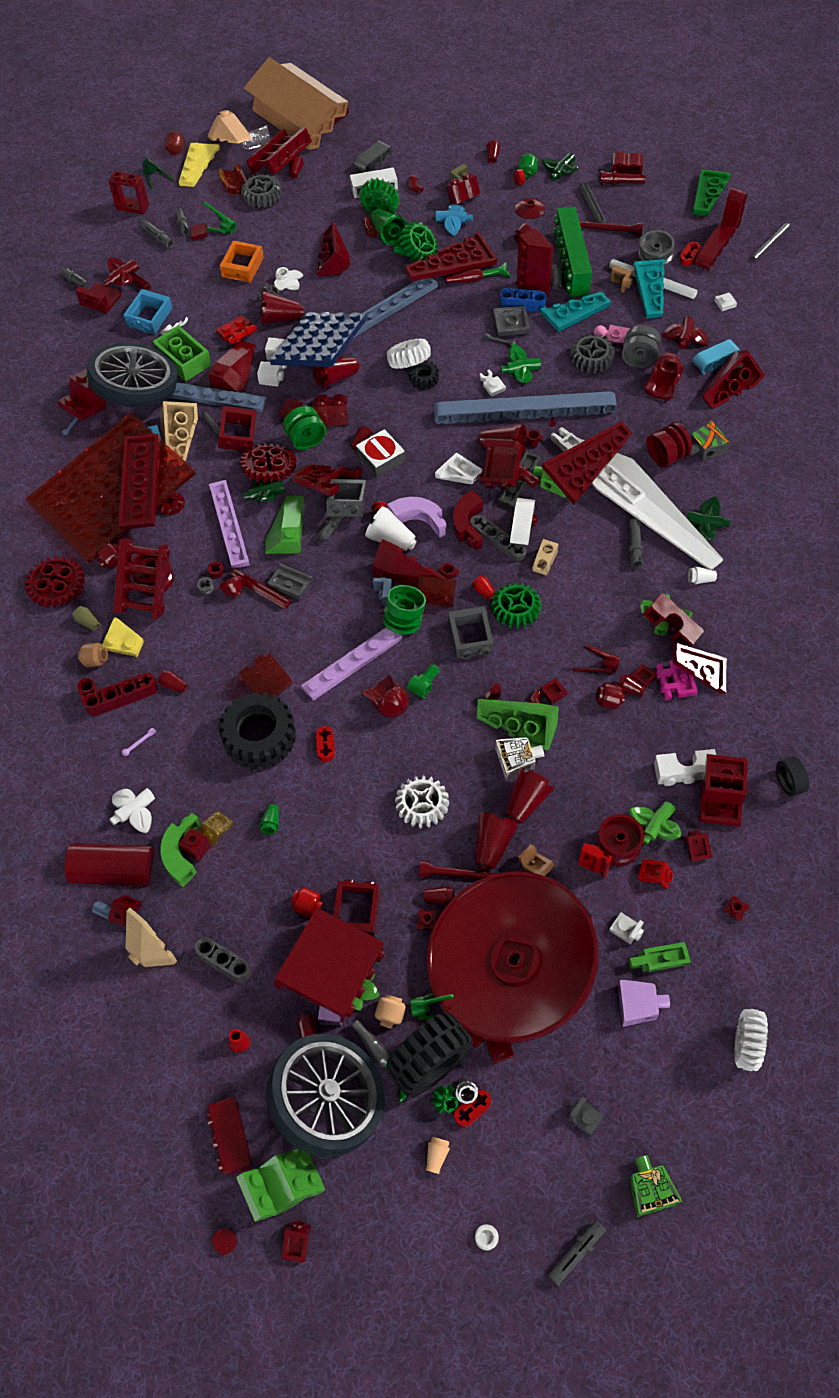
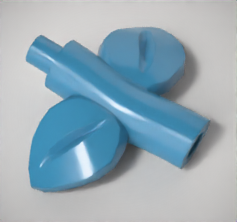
M452 204L449 206L448 211H436V222H444L446 230L452 236H456L461 228V223L473 221V215H467V212H464V207Z

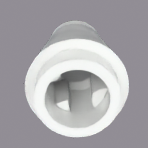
M695 566L688 571V581L694 585L715 582L717 578L716 571Z

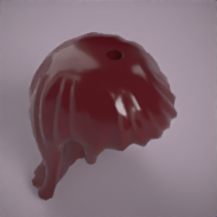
M663 353L656 360L650 379L644 385L645 392L650 397L667 401L675 395V387L681 378L683 365L674 353Z
M390 674L371 688L361 692L363 696L371 700L376 710L387 718L394 719L401 716L409 706L407 692L401 685L392 680Z

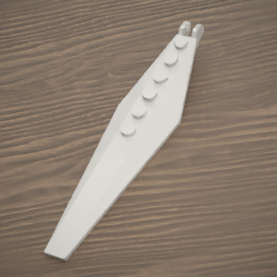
M562 427L558 430L559 435L553 433L550 436L551 440L563 452L585 441L577 438ZM617 453L592 483L596 490L707 569L712 570L723 561V558L632 458Z

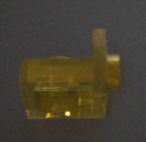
M217 811L202 822L200 834L207 837L209 843L215 847L218 844L219 837L232 827L233 821Z

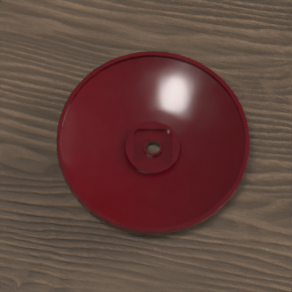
M513 871L494 874L480 879L462 890L440 914L431 933L427 952L428 977L435 997L450 994L454 996L452 999L438 1002L441 1008L446 1013L452 1014L467 1032L479 1038L498 1043H521L535 1040L563 1026L577 1013L588 998L594 985L599 965L598 938L586 908L562 884L546 876L530 872ZM518 955L521 957L519 964L511 965L510 960L513 956Z

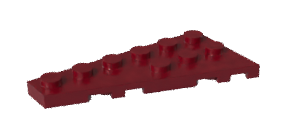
M478 231L473 237L470 238L468 236L461 243L451 244L439 250L438 254L429 255L428 259L424 261L418 260L406 266L405 273L412 282L497 265L498 259Z
M621 421L547 460L542 464V468L570 502L575 505L629 440L632 432Z

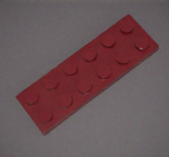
M158 433L124 437L118 525L121 530L156 526L160 436Z

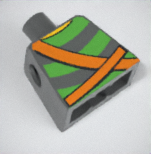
M713 421L706 423L690 436L692 452L688 456L697 454L701 460L728 453L730 442Z

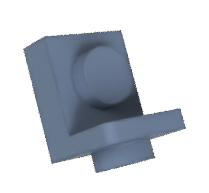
M373 578L374 591H379V600H382L383 606H386L388 592L392 589L391 579Z

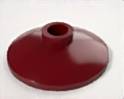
M525 198L516 204L515 211L522 218L535 219L544 214L545 205L538 199Z

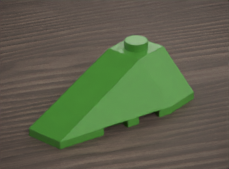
M286 496L266 537L265 554H301L304 496Z

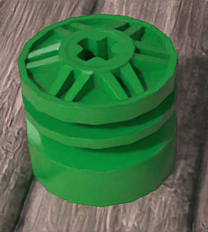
M399 585L390 589L383 615L384 625L394 633L402 635L415 633L420 629L426 603L425 595L417 588L408 585Z

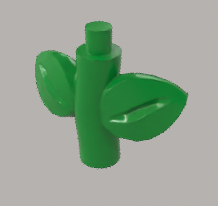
M512 343L509 350L511 362L507 363V366H501L502 373L514 374L517 381L528 383L533 377L530 370L541 369L540 358H527L526 352L517 344Z

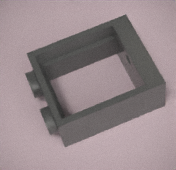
M331 479L330 483L339 485V492L332 497L327 496V516L363 517L366 500V480ZM335 498H355L359 500H343Z
M485 606L448 612V622L456 658L468 659L475 655L487 656L493 653L494 643ZM482 622L486 641L460 645L456 626Z

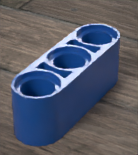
M505 288L500 292V307L525 306L526 311L540 312V308L546 306V294L543 291Z

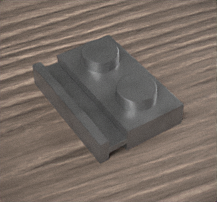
M280 564L279 569L275 571L269 580L268 587L301 600L310 582L312 583L313 581L312 576Z

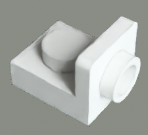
M620 912L609 931L631 945L634 939L638 941L642 936L644 930L641 928L644 922L640 920L637 923Z

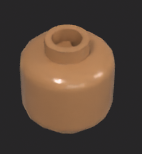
M100 643L84 644L78 652V659L86 668L100 667L108 658L106 648Z

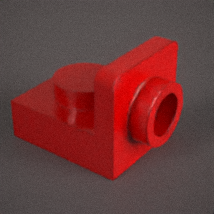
M643 859L638 878L643 882L660 883L663 888L668 889L669 882H672L673 871L665 861Z

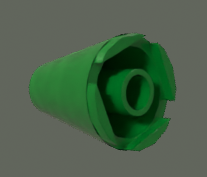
M376 209L370 217L383 243L394 246L399 242V233L407 225L406 220L402 216Z

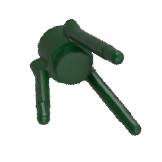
M147 157L143 161V173L151 189L153 185L149 173L153 174L156 170L171 181H175L174 178L159 168L150 158Z

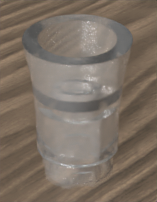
M267 124L248 132L252 139L242 142L243 150L262 147L271 139Z

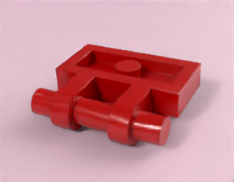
M242 315L222 325V327L216 329V332L225 342L228 341L231 345L240 342L245 336H251L257 330L255 324L252 325Z

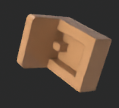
M614 265L610 281L621 284V292L624 293L626 288H630L632 284V271Z
M532 844L518 857L523 870L526 872L546 876L554 867L553 862L537 853L535 846Z

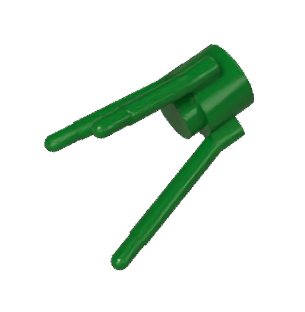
M203 202L207 208L216 213L217 217L222 220L220 224L222 229L207 227L208 231L220 232L226 235L228 232L232 233L236 229L237 224L235 221L226 217L206 202Z
M434 993L422 997H416V999L411 1000L413 1017L419 1016V1021L432 1019L435 1016L426 1015V1013L430 1012L429 1004L452 999L454 996L450 994L435 998Z

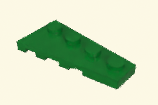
M701 169L693 210L694 215L708 216L727 185L731 173Z

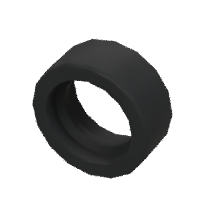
M792 756L777 762V778L788 796L793 797L808 791V773L803 763L797 757Z

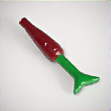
M505 262L496 269L484 271L481 269H471L445 277L446 283L477 282L482 280L483 277L503 275L510 278V274L507 271V263Z

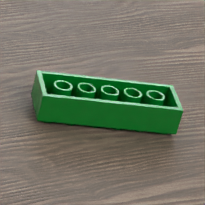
M576 207L557 208V215H554L556 227L553 228V237H556V248H559L558 258L561 259V268L564 270L563 279L567 281L566 292L570 293L571 298L587 296L590 294L592 270Z

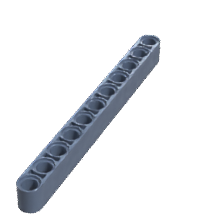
M593 392L446 401L436 403L433 408L434 419L437 424H451L473 421L533 419L544 416L549 418L574 416L577 414L578 416L593 413L595 415L607 414L610 412L613 414L617 411V403L613 392Z

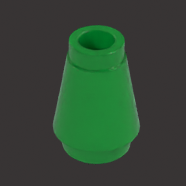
M275 804L267 806L259 824L260 831L265 835H274L279 830V807Z

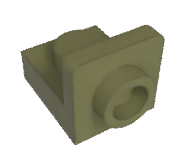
M462 164L450 172V180L463 178L462 175L468 173V167Z

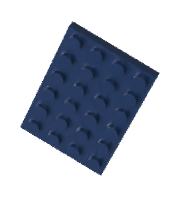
M329 312L306 313L272 355L270 364L332 367L365 323L366 315L359 314L358 312L344 314L343 312L330 314Z

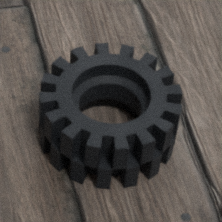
M425 360V362L411 366L409 368L410 384H413L414 388L417 386L418 390L420 388H423V390L428 388L429 390L431 386L434 388L439 380L437 365H433L432 361L428 363V360ZM421 373L429 374V376L427 377H421L418 375Z

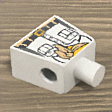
M528 738L496 740L495 749L506 781L517 777L518 770L521 767L525 768L523 770L525 772L534 770L535 759L544 757L542 746L531 748Z

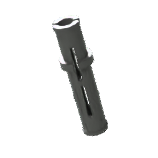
M143 218L140 220L139 226L155 237L157 242L164 244L167 248L174 246V240L168 237L166 232L159 230L147 219Z
M631 519L629 521L631 567L640 568L643 564L640 520Z
M595 1220L582 1236L579 1235L576 1238L577 1242L548 1274V1277L558 1287L588 1252L591 1253L593 1251L594 1244L606 1232L605 1228ZM592 1235L591 1239H590V1240L585 1244V1246L579 1251V1249L582 1247V1245H583V1244L588 1240V1238ZM574 1255H576V1256L573 1258V1260H572V1261L566 1266V1268L562 1271L563 1267L569 1262V1260H570Z

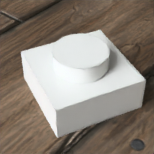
M730 293L716 296L714 300L721 311L734 308L737 305V302Z

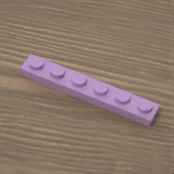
M223 480L211 483L209 486L232 569L249 566L248 556L227 482Z
M387 627L302 684V689L314 701L402 640V636L392 632Z

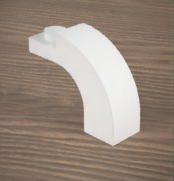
M517 498L510 543L529 544L535 500Z

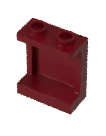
M485 439L484 447L488 450L483 477H479L478 481L488 488H493L494 485L503 489L516 487L523 445L517 441Z

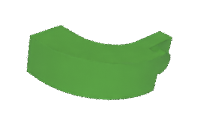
M193 813L185 817L180 822L179 827L171 823L161 843V857L164 866L171 878L182 888L197 873L194 866L182 857V850L179 846L180 841L190 828L196 830L201 825L198 817Z

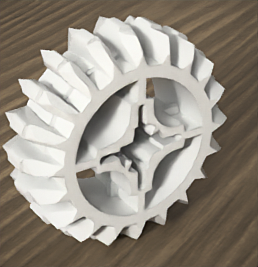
M421 338L410 339L394 345L386 353L389 365L392 368L402 369L418 365L427 360L431 354L428 341Z
M424 775L422 780H418L415 776L413 782L408 779L407 785L402 784L401 790L397 791L398 797L395 798V803L397 804L396 811H400L399 817H404L405 823L411 820L412 827L419 823V828L421 829L423 824L426 823V826L429 828L431 821L437 825L438 819L443 820V814L448 812V793L445 792L444 786H440L439 780L433 783L432 776L429 780H426ZM433 794L438 799V804L436 807L433 805V802L431 801ZM408 797L414 802L411 809L406 805Z
M744 1009L740 1014L734 1047L735 1063L738 1068L747 1071H758L762 1066L768 1039V1023L764 1012L756 1009Z

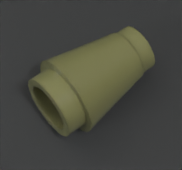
M78 607L72 615L75 622L93 632L101 625L87 607Z

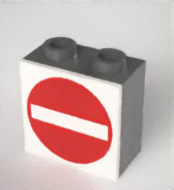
M385 429L356 445L357 457L376 478L405 462V450Z

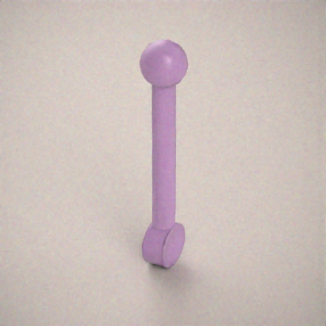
M154 728L149 729L148 733L129 748L123 749L122 755L128 756L132 749L149 736L155 734L156 730Z

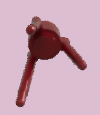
M584 645V648L605 657L602 666L606 668H572L573 671L611 674V671H617L621 657L608 654L593 646Z

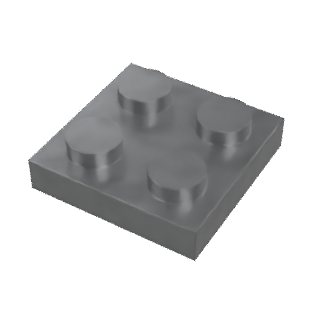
M525 306L493 309L498 337L530 333Z

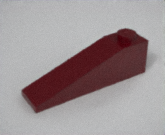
M332 222L322 235L320 244L322 249L318 253V257H321V260L315 266L317 276L340 275L350 266L349 253L335 223Z
M241 340L216 361L208 373L211 386L221 390L242 393L248 385L255 344Z
M748 350L735 351L723 364L702 397L708 406L714 409L729 401V397L742 394V390L754 388L765 375Z

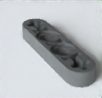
M474 515L471 518L470 525L485 540L515 561L525 559L527 549L523 544L510 543L511 536L484 516ZM494 531L496 532V535L489 536L487 535V532ZM506 540L510 544L507 546H503L500 544V542Z

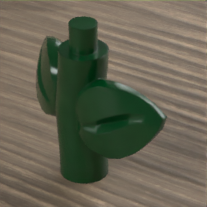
M568 153L560 161L546 158L541 159L544 167L551 172L550 178L553 181L556 178L560 179L562 175L567 176L579 170V167L573 164L575 156L572 153Z
M255 478L253 479V488L243 494L244 500L251 499L252 501L256 500V502L272 501L275 499L276 494L285 493L283 481L271 483L267 480L266 483H263V480L257 482Z
M717 496L706 500L700 507V513L688 510L687 514L688 521L691 524L698 525L697 531L706 541L716 537V528L722 529V526L730 527L731 520L724 519V516H719L721 507Z

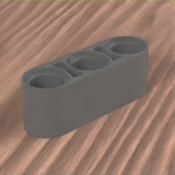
M382 141L376 142L356 158L354 168L362 173L373 171L378 167L377 165L382 164L389 156H392L393 148Z
M203 937L196 942L195 951L203 962L235 982L245 983L250 979L251 970L244 959L210 938ZM204 947H211L209 952L201 953ZM223 957H227V958H228V960H227L226 963H224V964H219V963H218L221 958H223ZM239 968H245L243 974H235Z

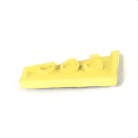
M190 143L179 179L180 186H195L202 176L204 169L208 167L210 160L214 158L216 151L218 152L220 149L219 144Z

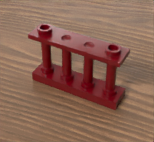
M301 128L293 136H288L286 130L282 129L248 158L246 162L253 174L258 172L263 166H268L271 174H276L307 147L312 140L306 128Z
M130 538L119 540L114 613H123L128 608L152 611V619L160 618L164 614L165 605L163 604L167 560L170 557L169 544L159 545L158 549L135 546L133 539ZM135 553L158 557L157 568L133 564L131 562L132 555ZM138 572L156 575L155 586L132 583L130 573ZM130 590L154 593L153 604L130 601L128 593Z

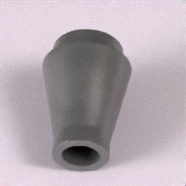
M557 264L552 265L551 284L553 289H560L562 287L563 270Z
M466 1077L460 1078L457 1081V1099L464 1104L475 1101L478 1096L476 1085Z

